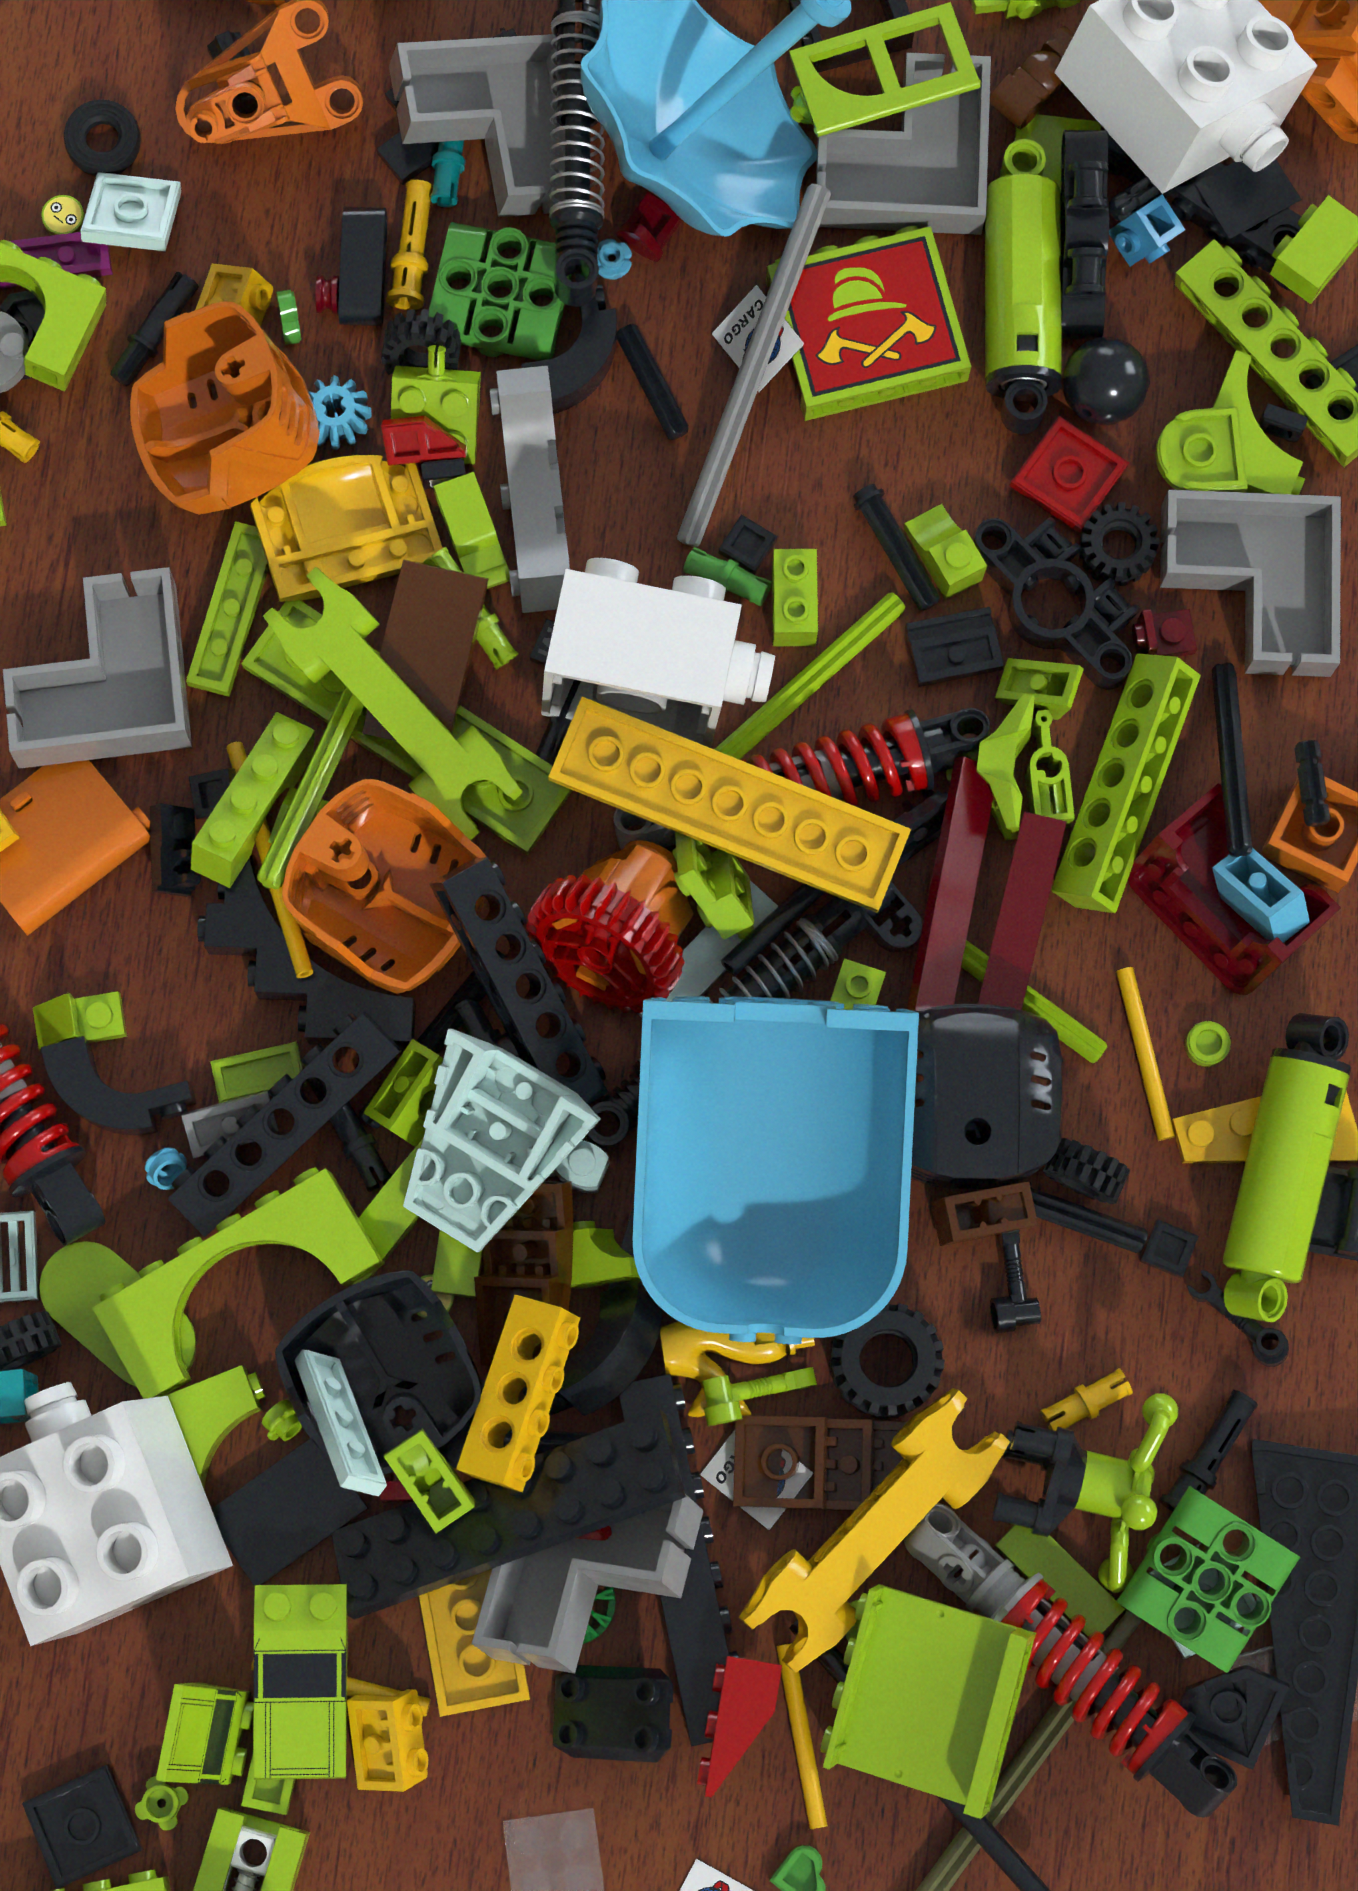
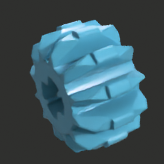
M333 375L330 380V386L325 387L324 383L317 379L314 383L317 393L308 392L317 414L320 431L318 445L320 447L330 439L332 449L337 451L340 447L341 439H346L349 445L354 446L356 439L353 432L359 434L367 433L368 427L364 420L372 417L371 407L365 405L368 401L367 393L364 390L355 392V381L350 379L343 386H340L338 376ZM336 408L343 410V414L339 417L336 413ZM331 409L335 413L334 418L328 417L327 412Z

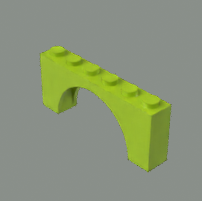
M317 1167L303 1172L293 1180L296 1185L295 1187L281 1195L276 1190L263 1196L254 1203L257 1208L255 1211L241 1218L239 1213L228 1217L216 1226L218 1233L204 1241L201 1237H196L186 1242L177 1249L178 1257L166 1264L162 1260H158L139 1271L138 1274L141 1279L128 1287H125L123 1283L117 1284L99 1296L102 1302L92 1307L143 1399L168 1395L192 1380L187 1371L181 1350L180 1332L183 1312L187 1300L199 1279L225 1256L255 1245L282 1244L293 1246L317 1257L331 1270L339 1283L345 1287L385 1264L332 1172L326 1168L319 1172Z

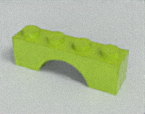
M275 713L192 842L191 870L231 888L250 858L257 835L274 802L286 788H294L310 763L314 750V729L283 714Z

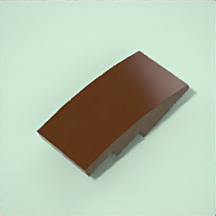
M404 559L379 655L453 734L468 667L472 661L489 578ZM367 709L362 733L396 741Z
M544 1181L483 1248L484 1274L474 1277L481 1365L491 1366L514 1295L562 1307L569 1311L573 1261L572 1181ZM542 1343L535 1347L533 1359L540 1353Z
M742 1415L743 1419L737 1420L735 1425L733 1506L855 1511L903 1459L891 1446V1442L908 1421ZM782 1449H784L792 1457V1466L786 1474L779 1475ZM799 1462L813 1472V1475L794 1499L776 1498L778 1480H788L794 1476L798 1470Z

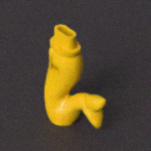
M679 1321L660 1328V1340L666 1375L693 1378L698 1380L702 1386L687 1413L691 1417L705 1416L703 1408L708 1407L702 1381L726 1375L722 1368L706 1355L707 1352L747 1364H765L777 1361L786 1356L787 1353L789 1355H796V1349L815 1346L814 1338L803 1337L801 1344L774 1342V1333H757L755 1342H736L729 1340V1334L698 1330ZM744 1400L739 1401L741 1414L750 1416L751 1411Z

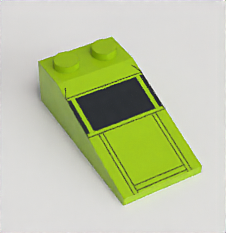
M347 1584L255 1585L254 1780L346 1778Z
M200 1682L174 1684L156 1780L177 1783L229 1785L234 1782L235 1775L242 1776L247 1757V1749L240 1748L243 1730H251L254 1721V1702H249L251 1692Z

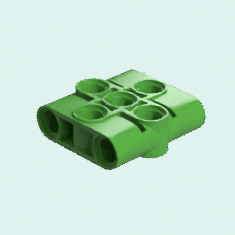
M451 222L431 299L429 317L434 318L436 312L443 315V323L450 319L454 323L453 330L458 329L460 332L461 345L476 348L481 354L488 357L508 354L537 361L552 359L565 303L560 301L555 294L554 289L556 244L550 241L526 237L516 228L506 227L495 231ZM488 241H490L489 250H488V254H487V258H486V263H484L485 257H486V253H487V248H488ZM506 248H515L520 251V254L512 259H506L500 255V252ZM534 250L530 271L528 272L531 251ZM570 274V275H568V276H566V277H567L569 280H571V275H572V274ZM463 278L470 282L466 288L461 290L449 286L453 280ZM497 287H506L511 290V293L504 298H497L490 294ZM539 295L549 296L553 300L546 306H537L532 303V300ZM472 313H474V314H473V318H472L471 329H470V336H469V335H467V334H468V330H469V326H470V322H471ZM516 321H517L518 323H517V327H516L514 342H513V344H511L512 337H513V332H514V328H515V324H516ZM488 326H497L502 329V332L496 337H486L481 333Z
M1189 1486L1161 1532L1155 1534L1149 1540L1144 1559L1118 1598L1117 1603L1228 1673L1256 1627L1262 1625L1269 1618L1271 1603L1300 1559V1556ZM1175 1526L1200 1541L1201 1544L1199 1547H1196L1172 1531ZM1239 1529L1243 1540L1241 1546L1231 1552L1225 1551L1223 1547L1224 1536L1231 1530ZM1169 1544H1178L1180 1548L1178 1561L1170 1566L1162 1565L1160 1561L1162 1549ZM1148 1568H1153L1176 1584L1173 1588L1148 1573ZM1215 1568L1218 1572L1217 1584L1209 1590H1201L1198 1585L1200 1574L1206 1569ZM1244 1570L1270 1586L1268 1591L1266 1592L1241 1576ZM1246 1593H1254L1256 1596L1255 1608L1248 1614H1239L1237 1611L1239 1598ZM1184 1607L1193 1608V1622L1186 1628H1176L1174 1625L1175 1614ZM1220 1611L1245 1627L1243 1631L1240 1632L1217 1617L1218 1612Z

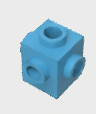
M1162 194L1138 211H1132V215L1109 230V235L1131 267L1144 257L1148 264L1170 251L1166 243L1183 232L1185 228Z

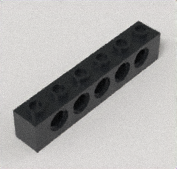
M1108 133V172L1114 175L1121 174L1131 182H1136L1145 174ZM1220 162L1188 179V183L1179 184L1163 193L1165 199L1180 220H1190L1202 228L1210 240L1213 241L1215 239L1221 245H1228L1238 252L1239 257L1246 264L1254 268L1260 267L1269 274L1276 262V259L1272 257V253L1276 249L1274 244L1280 243L1286 235L1293 239L1301 229L1297 225L1301 216L1286 208L1256 225L1257 230H1246L1229 239L1195 185L1196 182L1226 167ZM1274 278V280L1279 286L1288 291H1292L1284 284H1282L1280 281H1278L1276 278Z
M488 857L474 858L429 883L521 1060L573 1090L587 1104L607 1094L608 1091L603 1083V1080L606 1079L605 1072L595 1057L589 1056L583 1044L586 1041L585 1033L576 1019H570L563 1005L566 1002L565 994L557 981L554 979L550 980L543 966L546 963L545 955L537 942L534 940L530 941L523 927L526 924L525 916L516 902H510L503 888L506 881L498 865L495 862H490ZM480 896L485 897L489 903V913L483 920L478 917L475 911V904ZM502 935L507 938L510 945L509 952L503 959L498 956L495 949L496 941ZM522 974L527 977L530 984L529 991L523 998L516 991L517 979ZM544 1013L549 1019L550 1026L548 1032L541 1037L536 1030V1021ZM564 1052L569 1058V1068L565 1074L560 1075L556 1068V1061L558 1056Z
M352 1012L349 1013L332 1030L338 1036L326 1048L318 1043L300 1060L305 1068L294 1079L288 1074L284 1075L268 1091L273 1097L271 1101L261 1110L254 1104L235 1122L241 1129L229 1141L222 1135L203 1153L209 1159L197 1171L189 1166L171 1183L176 1191L168 1200L204 1237L209 1235L220 1222L226 1219L402 1051L396 1042L367 1012H363L358 1018ZM341 1047H351L358 1053L359 1064L354 1071H344L336 1064L335 1056ZM308 1078H319L325 1083L327 1094L323 1101L313 1102L305 1096L303 1086ZM283 1108L292 1113L294 1126L290 1132L282 1133L273 1127L271 1116L276 1109ZM251 1139L260 1145L262 1156L259 1162L248 1163L241 1158L239 1146L243 1140ZM219 1170L227 1175L230 1184L226 1193L217 1194L210 1190L207 1184V1177L211 1171Z

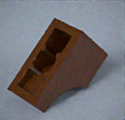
M1029 1181L943 1197L931 1203L940 1246L982 1239L1038 1226Z

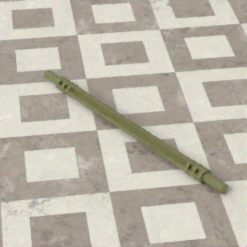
M1127 1610L1099 1650L1104 1654L1112 1648L1121 1650L1143 1619ZM1071 1701L1063 1706L1054 1702L999 1776L990 1811L985 1815L994 1827L998 1825L1074 1721L1071 1713L1076 1702ZM964 1827L960 1829L916 1891H949L981 1848Z

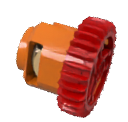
M634 840L627 843L622 850L596 861L578 879L574 875H568L565 879L557 878L552 884H548L530 909V913L527 916L526 930L529 933L530 941L534 940L542 949L546 958V963L543 966L550 967L553 970V978L560 977L566 982L565 988L571 986L579 991V998L586 995L592 998L594 1005L602 1002L606 1004L609 1010H613L618 1006L623 1013H628L631 1009L635 1013H641L643 1011V1000L656 997L668 998L683 973L682 967L685 963L683 957H681L683 949L676 944L681 933L694 915L687 897L681 892L676 883L674 873L678 872V868L673 854L653 842Z

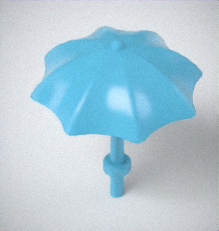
M601 0L599 13L600 36L594 48L582 58L581 83L584 96L592 113L606 130L613 143L623 177L653 192L667 203L685 223L696 230L710 235L731 236L741 227L750 224L776 229H792L800 208L802 180L807 169L817 160V149L798 122L794 121L790 116V109L778 83L774 62L817 24L834 27L844 21L851 12L850 0H800L801 3L755 46L743 41L721 26L696 0Z

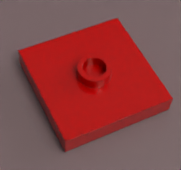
M1058 416L1010 483V487L1078 533H1081L1087 520H1090L1091 515L1102 504L1127 469L1129 462L1061 416Z

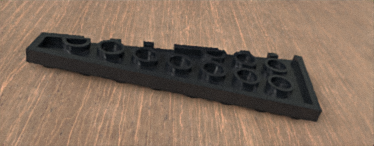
M1253 1439L1252 1456L1260 1530L1300 1556V1559L1271 1603L1270 1613L1276 1676L1278 1679L1289 1683L1280 1712L1292 1818L1339 1826L1358 1682V1455Z

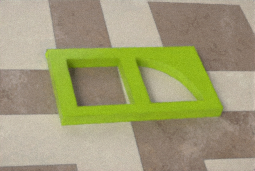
M951 2L789 51L790 59L814 126V133L817 137L981 88V80L976 73ZM939 24L956 72L901 88L884 41ZM866 46L883 94L860 96L841 91L825 81L812 63Z

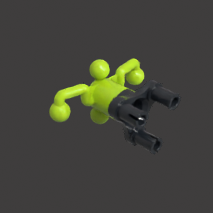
M1155 1393L1147 1398L1142 1407V1415L1149 1428L1139 1448L1134 1449L1130 1453L1128 1460L1082 1450L1074 1436L1073 1430L1057 1427V1430L1053 1431L1017 1421L1014 1431L1010 1429L1007 1431L1006 1438L1010 1443L1002 1458H1010L1041 1466V1471H1045L1042 1498L1035 1502L998 1492L992 1520L1030 1528L1032 1534L1048 1537L1073 1509L1112 1517L1110 1557L1105 1559L1100 1565L1098 1577L1106 1589L1114 1593L1122 1592L1134 1575L1132 1565L1128 1562L1129 1527L1134 1530H1145L1151 1527L1157 1518L1158 1510L1156 1504L1150 1498L1151 1486L1155 1477L1151 1464L1169 1427L1174 1424L1178 1417L1179 1409L1177 1403L1165 1393Z

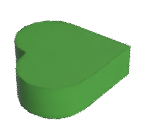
M291 289L277 291V308L284 344L300 343L301 332L294 292Z
M799 1845L790 1851L769 1881L781 1891H825L824 1880L819 1875L822 1869L821 1855L810 1845Z

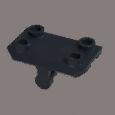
M1328 1166L1308 1252L1358 1261V1167H1350L1349 1170Z
M577 1665L575 1674L568 1672L557 1674L555 1677L553 1745L573 1758L658 1762L671 1748L672 1729H669L670 1703H673V1683L660 1668Z

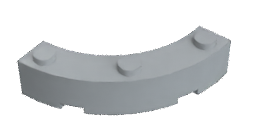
M548 366L496 371L498 388L490 389L492 415L501 414L508 483L500 484L503 510L511 509L516 548L518 570L509 571L512 596H521L522 613L556 610L558 608L565 570L570 569L565 533Z

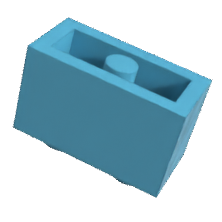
M1252 848V852L1247 856L1232 857L1229 854L1212 867L1220 898L1265 939L1272 940L1278 937L1284 943L1310 923L1303 891L1254 848Z

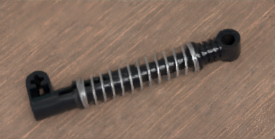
M557 0V11L554 12L551 22L552 33L557 36L551 41L552 47L557 50L551 56V61L557 67L550 73L552 78L557 80L550 88L551 92L556 95V98L550 103L551 107L556 110V113L551 116L550 120L553 125L557 126V128L551 131L550 136L554 141L558 142L550 148L551 154L557 157V159L550 163V168L557 172V174L553 175L549 180L552 186L558 188L549 195L550 199L556 203L549 210L550 224L556 233L554 289L560 301L574 307L589 303L595 296L599 273L597 235L598 230L604 224L603 208L605 204L601 196L605 189L601 181L605 173L601 165H603L605 157L601 150L605 145V141L601 135L605 129L601 124L599 133L590 129L599 121L587 103L581 83L582 58L594 48L600 36V0ZM575 2H582V11H575ZM575 22L582 23L581 34L575 33ZM575 43H582V49L575 48ZM575 54H581V61H575ZM565 129V140L554 136L555 132ZM590 132L596 136L590 138ZM600 138L601 144L599 149L590 144V142ZM560 145H565V156L555 153L554 149ZM590 148H592V149H594V150H596V151L590 153ZM599 153L601 160L598 164L591 160L590 157ZM565 160V171L554 167L556 162ZM590 163L595 165V167L590 168ZM599 169L601 175L599 179H597L596 177L591 176L590 172ZM564 176V186L554 183V179ZM599 184V194L590 191V188ZM564 191V201L554 198V194ZM598 199L600 202V206L594 201ZM577 273L583 275L586 280L576 283L570 281L566 276Z
M891 881L878 913L835 896L815 914H806L800 918V921L796 923L798 928L791 935L784 932L786 939L777 946L771 943L773 951L766 957L759 954L760 962L752 969L746 966L747 973L738 980L736 977H732L735 984L727 991L723 988H720L719 991L724 997L790 999L789 994L792 991L802 992V983L806 979L815 981L816 970L819 968L826 970L829 963L834 964V961H837L842 956L843 947L863 929L886 951L902 952L912 946L921 936L922 919L915 908ZM894 903L899 910L879 927L873 920ZM842 915L846 922L825 938L821 932ZM902 920L907 926L903 930L904 935L898 934L894 937L889 931L893 927L892 922L898 923ZM807 944L813 949L808 955L802 950ZM799 952L803 959L794 966L789 959ZM785 963L790 969L788 972L782 967ZM641 1058L633 1065V1072L629 1075L631 1081L628 1082L624 1079L621 1082L622 1089L616 1086L612 1090L615 1094L613 1097L607 1094L591 1108L597 1115L601 1113L613 1115L618 1122L617 1132L609 1137L601 1136L593 1127L586 1135V1138L592 1144L601 1148L613 1147L637 1128L635 1121H638Z

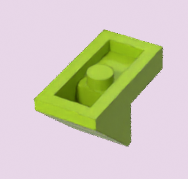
M1008 658L995 698L1003 704L1015 705L1023 694L1032 695L1035 697L1034 708L1049 710L1053 719L1059 720L1072 707L1084 668L1073 664Z
M119 991L81 998H74L68 993L33 1007L39 1051H41V1047L84 1036L90 1043L127 1037L122 999Z

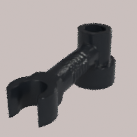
M1020 1230L997 1234L1000 1246L1002 1247L1003 1260L1005 1261L1009 1296L991 1298L990 1300L991 1321L996 1334L1013 1332L1017 1326L1040 1324L1041 1322L1039 1301L1037 1297L1027 1298L1025 1281H1023L1024 1273L1022 1272L1019 1246Z
M1201 1270L1202 1277L1211 1284V1287L1206 1293H1198L1194 1288L1187 1285L1190 1296L1198 1302H1206L1220 1314L1224 1315L1225 1318H1228L1232 1324H1235L1241 1332L1250 1338L1253 1342L1254 1356L1259 1363L1267 1367H1275L1282 1364L1289 1354V1344L1286 1336L1274 1328L1265 1329L1255 1319L1235 1316L1229 1313L1224 1303V1292L1217 1286L1214 1276L1208 1271ZM1268 1339H1274L1279 1343L1273 1350L1265 1349L1262 1344Z

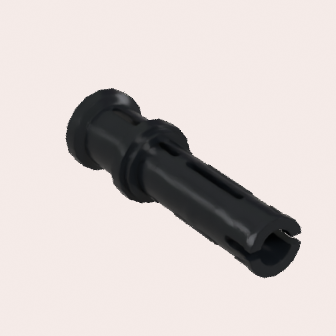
M1238 1390L1231 1392V1396L1191 1460L1186 1459L1179 1466L1181 1474L1168 1495L1162 1494L1159 1502L1173 1512L1189 1486L1203 1495L1206 1494L1208 1489L1213 1490L1217 1485L1215 1474L1249 1417L1257 1408V1402Z

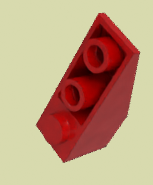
M726 1656L725 1665L716 1664L712 1691L719 1692L720 1699L718 1711H708L704 1738L713 1739L710 1758L701 1757L697 1785L705 1786V1797L712 1798L774 1714L782 1665Z

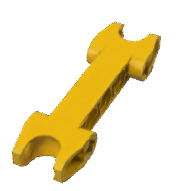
M952 1388L928 1407L911 1417L891 1442V1446L903 1457L901 1462L808 1561L796 1549H792L783 1555L762 1577L757 1589L741 1612L739 1618L751 1629H754L780 1610L793 1611L798 1620V1633L793 1643L787 1649L782 1661L794 1672L797 1673L818 1656L834 1647L854 1626L857 1621L855 1619L856 1609L847 1601L849 1597L938 1501L943 1498L953 1509L962 1507L988 1481L993 1469L1005 1452L1010 1441L1002 1433L999 1434L996 1431L985 1436L978 1444L968 1450H961L957 1447L952 1438V1425L967 1401V1398L958 1389Z

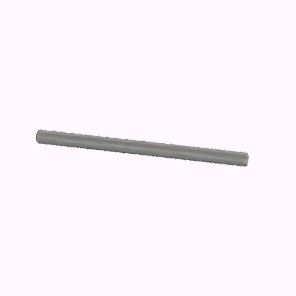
M812 183L807 187L679 529L677 540L688 546L698 547L701 544L831 196L830 190L821 185Z

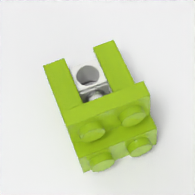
M227 1807L218 1808L193 1891H226L233 1867L238 1868L237 1871L239 1872L238 1877L234 1878L236 1885L232 1887L233 1891L256 1890L254 1888L255 1882L259 1881L257 1877H260V1875L265 1876L261 1891H293L310 1832ZM250 1839H257L266 1847L267 1856L261 1865H252L244 1858L243 1848Z

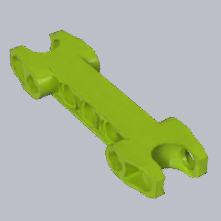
M315 567L306 576L319 591L324 601V611L319 621L310 627H295L275 608L268 610L263 615L264 619L275 632L285 653L311 681L316 684L330 670L334 672L423 769L408 784L414 793L434 804L468 839H474L480 833V830L467 815L463 806L464 792L469 785L479 780L492 781L513 800H516L524 791L509 772L501 754L473 725L457 739L364 639L380 625L379 622L353 594L335 584L321 570Z

